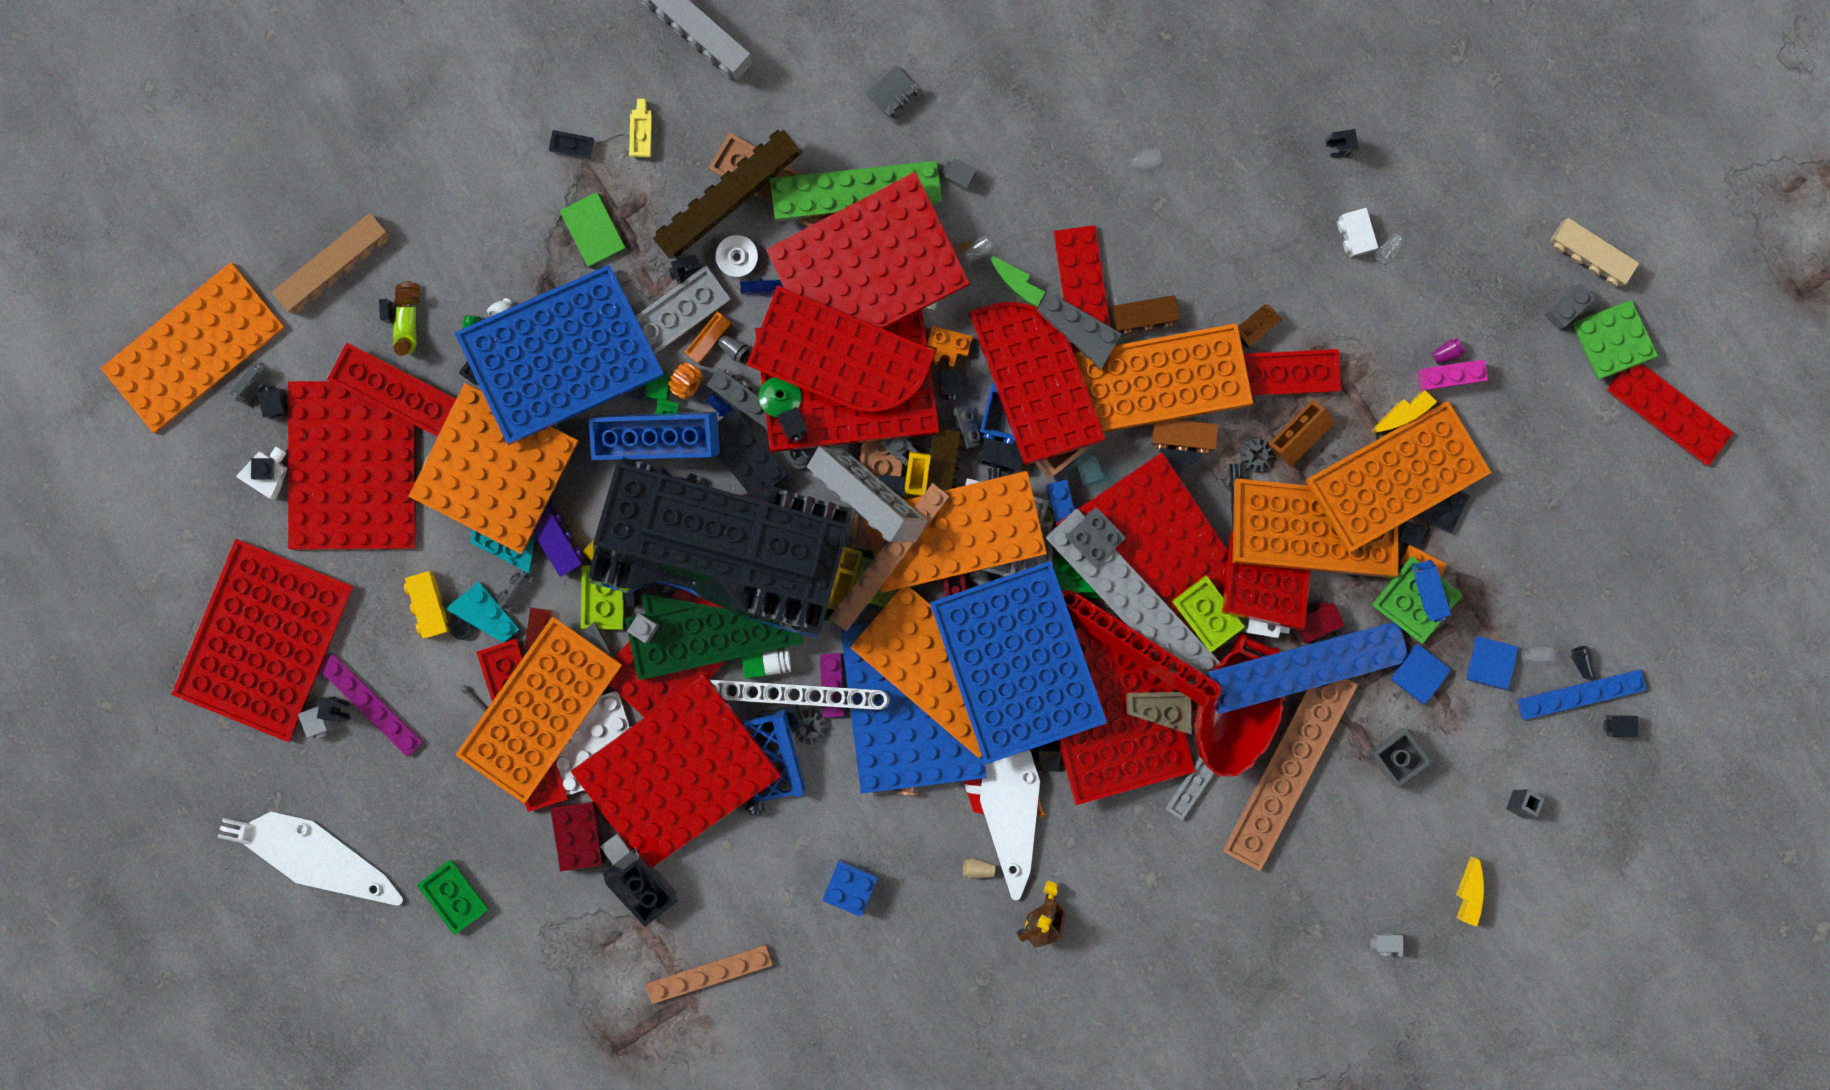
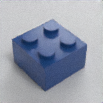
M839 859L822 901L861 917L878 875Z

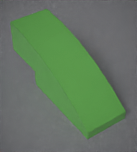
M992 256L990 263L1002 282L1022 301L1038 308L1045 291L1027 283L1030 274Z

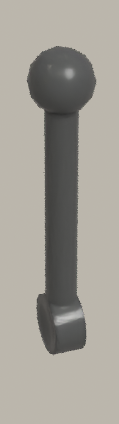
M463 685L461 692L466 693L486 712L487 708L469 691L467 685Z

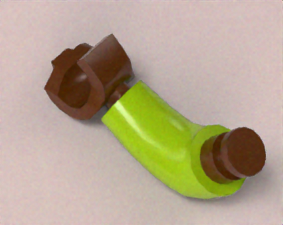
M402 281L401 284L395 287V305H401V307H396L393 349L399 356L411 354L417 346L416 307H411V305H417L420 302V286L417 283H411V281Z

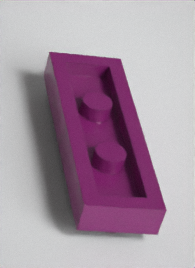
M841 653L819 654L821 687L843 688ZM839 691L834 692L832 695L833 702L839 703L842 700V695ZM823 706V717L844 716V707Z

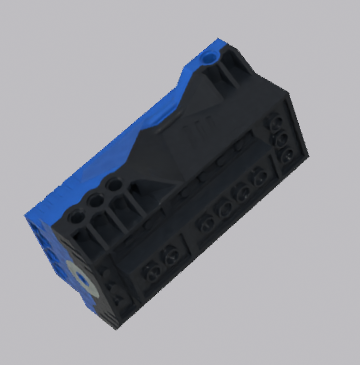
M623 457L621 463L616 462L594 538V554L588 581L591 584L629 594L653 582H658L684 589L735 614L775 628L818 639L827 612L853 508L843 507L833 502L821 501L810 496L799 495L792 491L780 490L773 486L738 495L674 478L663 467L657 468L644 462L631 461Z

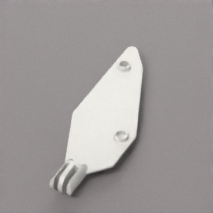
M1030 750L986 764L987 778H982L980 802L1013 900L1021 898L1031 872L1040 780ZM1015 866L1017 872H1011L1010 867Z
M269 812L249 823L223 817L222 822L238 825L241 828L220 826L222 831L239 835L236 838L219 834V839L244 844L295 883L392 905H400L403 902L402 896L383 873L311 820L275 812ZM375 885L377 887L376 893L370 891L371 886Z

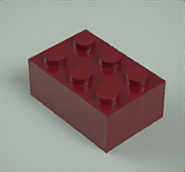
M591 800L552 807L550 811L560 872L603 865L605 857L604 851L600 847L602 845L596 804Z

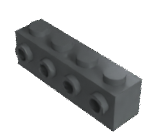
M718 368L707 383V386L767 429L765 412L759 404V394L755 395L751 392L753 387L743 380L741 383L734 379L736 375L725 368L722 371Z

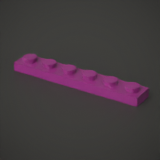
M332 654L320 666L319 671L407 757L423 743L335 654Z

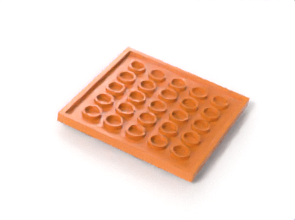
M464 383L409 497L523 554L579 440L554 427H549L508 446L482 391L468 383Z

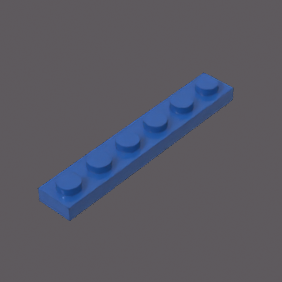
M1638 669L1519 698L1517 703L1521 719L1526 720L1645 691L1646 687L1642 670Z

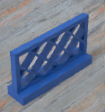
M778 711L775 715L741 721L745 727L749 726L756 730L752 735L753 737L759 732L768 738L764 746L760 745L765 753L773 757V763L777 759L785 766L781 777L777 779L775 784L767 786L771 788L770 792L760 796L757 793L754 795L755 801L761 802L795 795V797L803 796L806 786L786 711ZM773 721L774 730L771 734L761 729L763 723ZM770 740L779 744L780 749L776 754L766 748ZM783 779L789 783L790 790L783 791L776 786Z

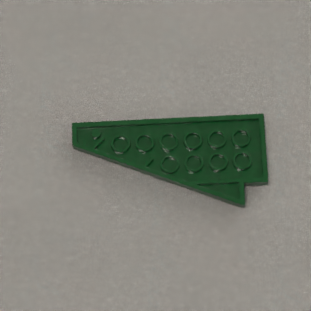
M641 594L645 614L643 615L659 624V627L649 643H644L628 633L638 680L804 643L802 634L775 628L735 614L725 608L650 594ZM636 616L625 618L627 631Z

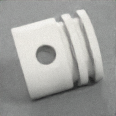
M788 647L785 650L781 648L780 651L777 649L763 652L766 676L781 674V671L783 673H786V671L791 672Z

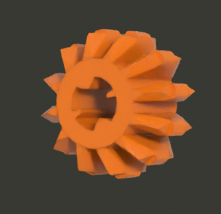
M687 362L683 365L680 364L678 369L674 370L673 375L670 376L671 380L668 382L669 390L675 396L684 400L688 397L691 398L693 393L697 392L698 387L701 386L700 382L703 380L702 372L699 368Z

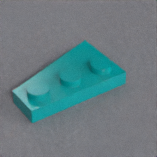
M472 529L470 543L530 574L536 542L534 533L523 554H520Z
M479 582L446 608V610L502 643L519 631V628Z

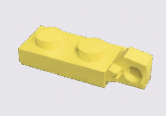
M637 99V110H632V114H630L629 156L651 158V110H647L646 99Z

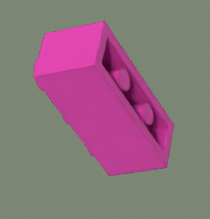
M1485 360L1424 368L1417 371L1420 392L1488 381Z

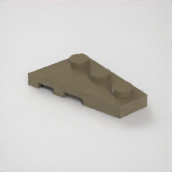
M1126 693L1127 715L1192 734L1191 699L1183 693Z

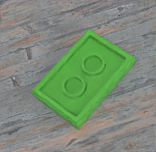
M597 192L560 210L588 267L626 249Z

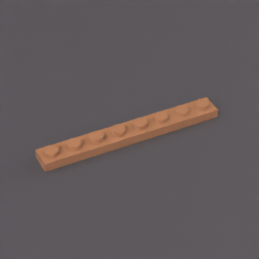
M932 483L914 507L928 521L923 531L950 498L947 493L934 483ZM888 541L830 616V619L847 631L915 542Z

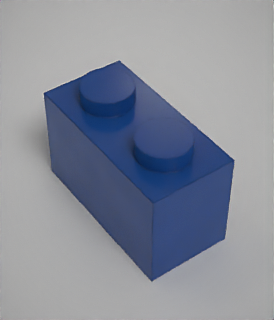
M1067 480L1045 485L1055 526H1057V522L1074 511Z

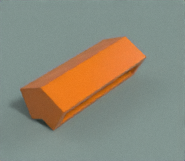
M717 312L684 353L700 365L717 345L719 338L726 334L733 324Z

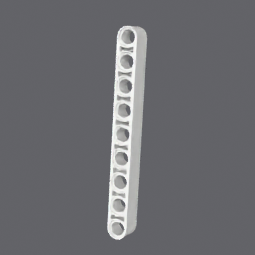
M710 680L725 700L878 710L886 708L890 702L888 694L881 690ZM732 685L737 687V694L734 697L730 696L728 692ZM753 686L758 689V695L755 698L749 695V690ZM774 687L779 691V696L776 699L770 697V691ZM794 689L800 692V697L796 701L790 695ZM815 690L821 693V698L818 702H814L811 698L812 692ZM836 691H839L842 695V700L839 703H835L832 700V695ZM856 693H861L863 696V701L859 705L853 701V696ZM877 694H881L884 697V703L881 706H877L874 703V697Z

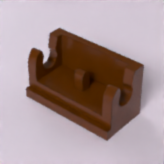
M1269 304L1263 305L1238 326L1240 341L1246 348H1249L1282 321V318L1279 317Z

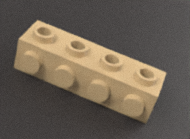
M1570 218L1561 222L1549 241L1553 244L1555 250L1560 253H1567L1571 256V260L1577 264L1583 263L1589 267L1588 270L1591 273L1603 276L1607 279L1606 282L1614 287L1626 285L1639 265V262Z

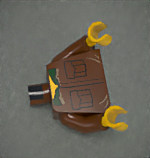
M1047 881L1044 887V893H1047L1044 904L1028 913L1024 928L1017 931L1018 938L1022 942L1029 940L1037 948L1059 941L1063 936L1067 912L1057 902V884L1051 881Z

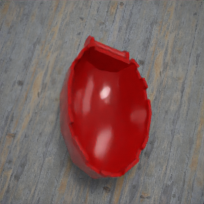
M1240 633L1236 639L1233 651L1224 656L1212 670L1260 658V656L1243 650V645L1266 655L1279 653V649L1263 645ZM1283 696L1217 714L1216 707L1205 708L1198 704L1194 730L1198 754L1205 766L1217 776L1226 777L1238 776L1251 768L1257 758L1269 747L1277 730L1283 711Z

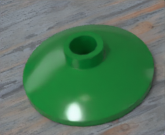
M776 377L767 380L759 391V404L765 413L775 418L783 412L795 407L798 408L801 402L799 387ZM782 392L784 396L782 398H778L776 396V393Z

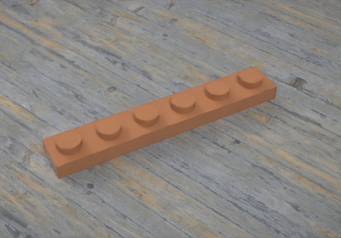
M767 944L647 982L645 985L651 1004L772 966L773 963Z

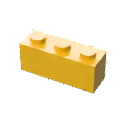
M427 571L405 578L404 590L406 595H410L411 598L410 610L413 616L416 615L418 635H422V639H427L450 632L434 572Z

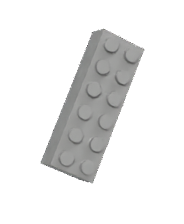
M642 0V4L649 11L655 10L658 14L657 17L665 25L670 23L674 28L673 31L680 38L686 37L690 42L689 45L696 52L701 50L705 55V59L712 66L717 64L721 69L720 72L728 80L733 78L737 82L752 65L750 53L691 1Z
M825 446L817 448L807 466L813 472L812 475L827 484V489L837 493L842 502L852 506L857 515L868 520L869 526L879 530L885 540L903 543L916 542L928 522L921 514L844 448Z

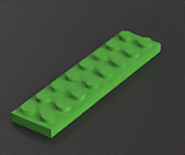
M937 161L770 178L775 221L832 215L915 171L931 203L941 204L942 196Z

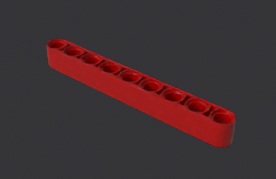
M1072 590L1062 592L1065 603H1071L1070 605L1066 604L1071 621L1201 706L1214 708L1217 705L1221 694V687L1218 683Z

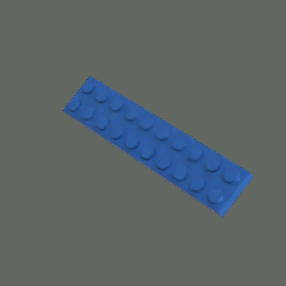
M1389 622L1207 672V675L1221 687L1219 701L1215 706L1217 714L1398 665L1405 661L1408 653L1401 627L1394 622Z

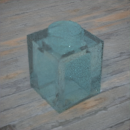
M1089 452L1077 457L1078 461H1075L1074 464L1083 486L1104 478L1095 454L1090 456Z

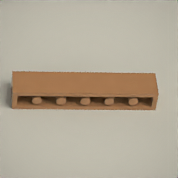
M367 214L272 291L273 295L287 312L291 314L301 312L306 307L305 304L308 301L317 299L321 296L323 289L336 284L339 276L352 271L355 268L354 264L359 260L367 259L371 255L370 251L375 247L383 246L388 241L387 238L390 234L373 214Z

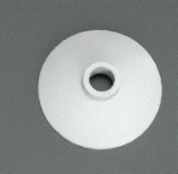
M732 235L725 238L716 250V262L719 268L725 274L732 277H742L749 274L756 266L758 260V253L754 243L741 235ZM735 254L741 255V259L739 261L734 260L733 257Z

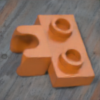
M932 326L927 346L936 350L933 365L937 367L941 359H946L949 362L948 369H954L957 356L967 358L973 336Z

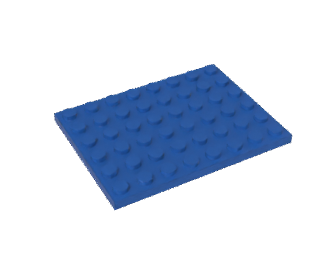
M610 265L454 332L508 446L664 376Z
M1051 561L930 602L985 765L1107 723Z
M871 622L852 624L847 631L841 628L848 688L885 691L890 698L889 705L884 709L850 708L861 794L987 778L982 755L979 758L975 756L850 648ZM856 693L853 696L855 704L859 705L862 703L863 696L861 693ZM877 694L874 697V703L877 706H881L884 703V697L881 694Z

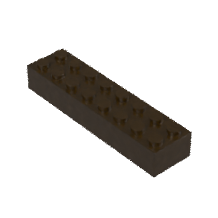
M778 129L769 136L770 141L765 145L761 143L753 149L754 154L748 159L747 157L742 158L736 164L737 168L733 172L729 170L720 177L721 182L717 185H710L704 190L705 195L702 198L692 200L687 205L689 208L685 212H678L671 218L672 223L668 226H661L655 232L656 236L653 240L668 258L677 259L767 184L770 178H774L804 153L784 129L780 131Z

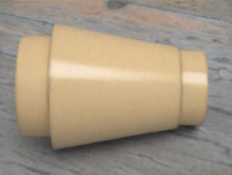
M970 858V860L965 859L963 876H968V879L994 877L995 865L974 858Z

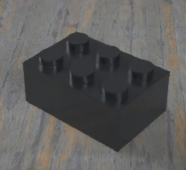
M637 847L603 873L604 881L608 888L644 927L678 902L675 889Z

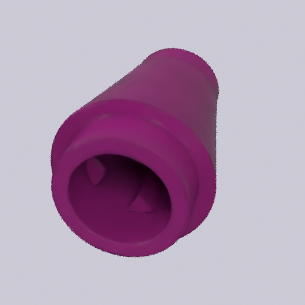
M1451 338L1431 352L1436 364L1459 358L1461 354L1465 353L1458 338L1454 340Z

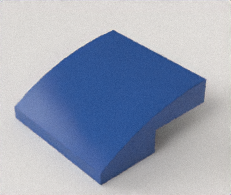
M1477 636L1474 639L1472 658L1468 663L1466 680L1507 691L1518 647Z
M1417 643L1413 646L1405 661L1398 666L1390 680L1424 705L1451 669Z

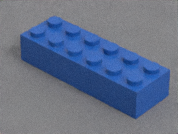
M717 412L598 415L589 418L592 460L622 459L623 457L627 459L713 457L720 454Z

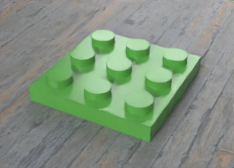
M1632 300L1571 324L1597 381L1658 357Z
M1411 556L1398 571V577L1393 578L1372 603V606L1423 644L1440 622L1430 621L1425 614L1411 565L1420 563V561ZM1440 577L1449 610H1451L1463 594Z

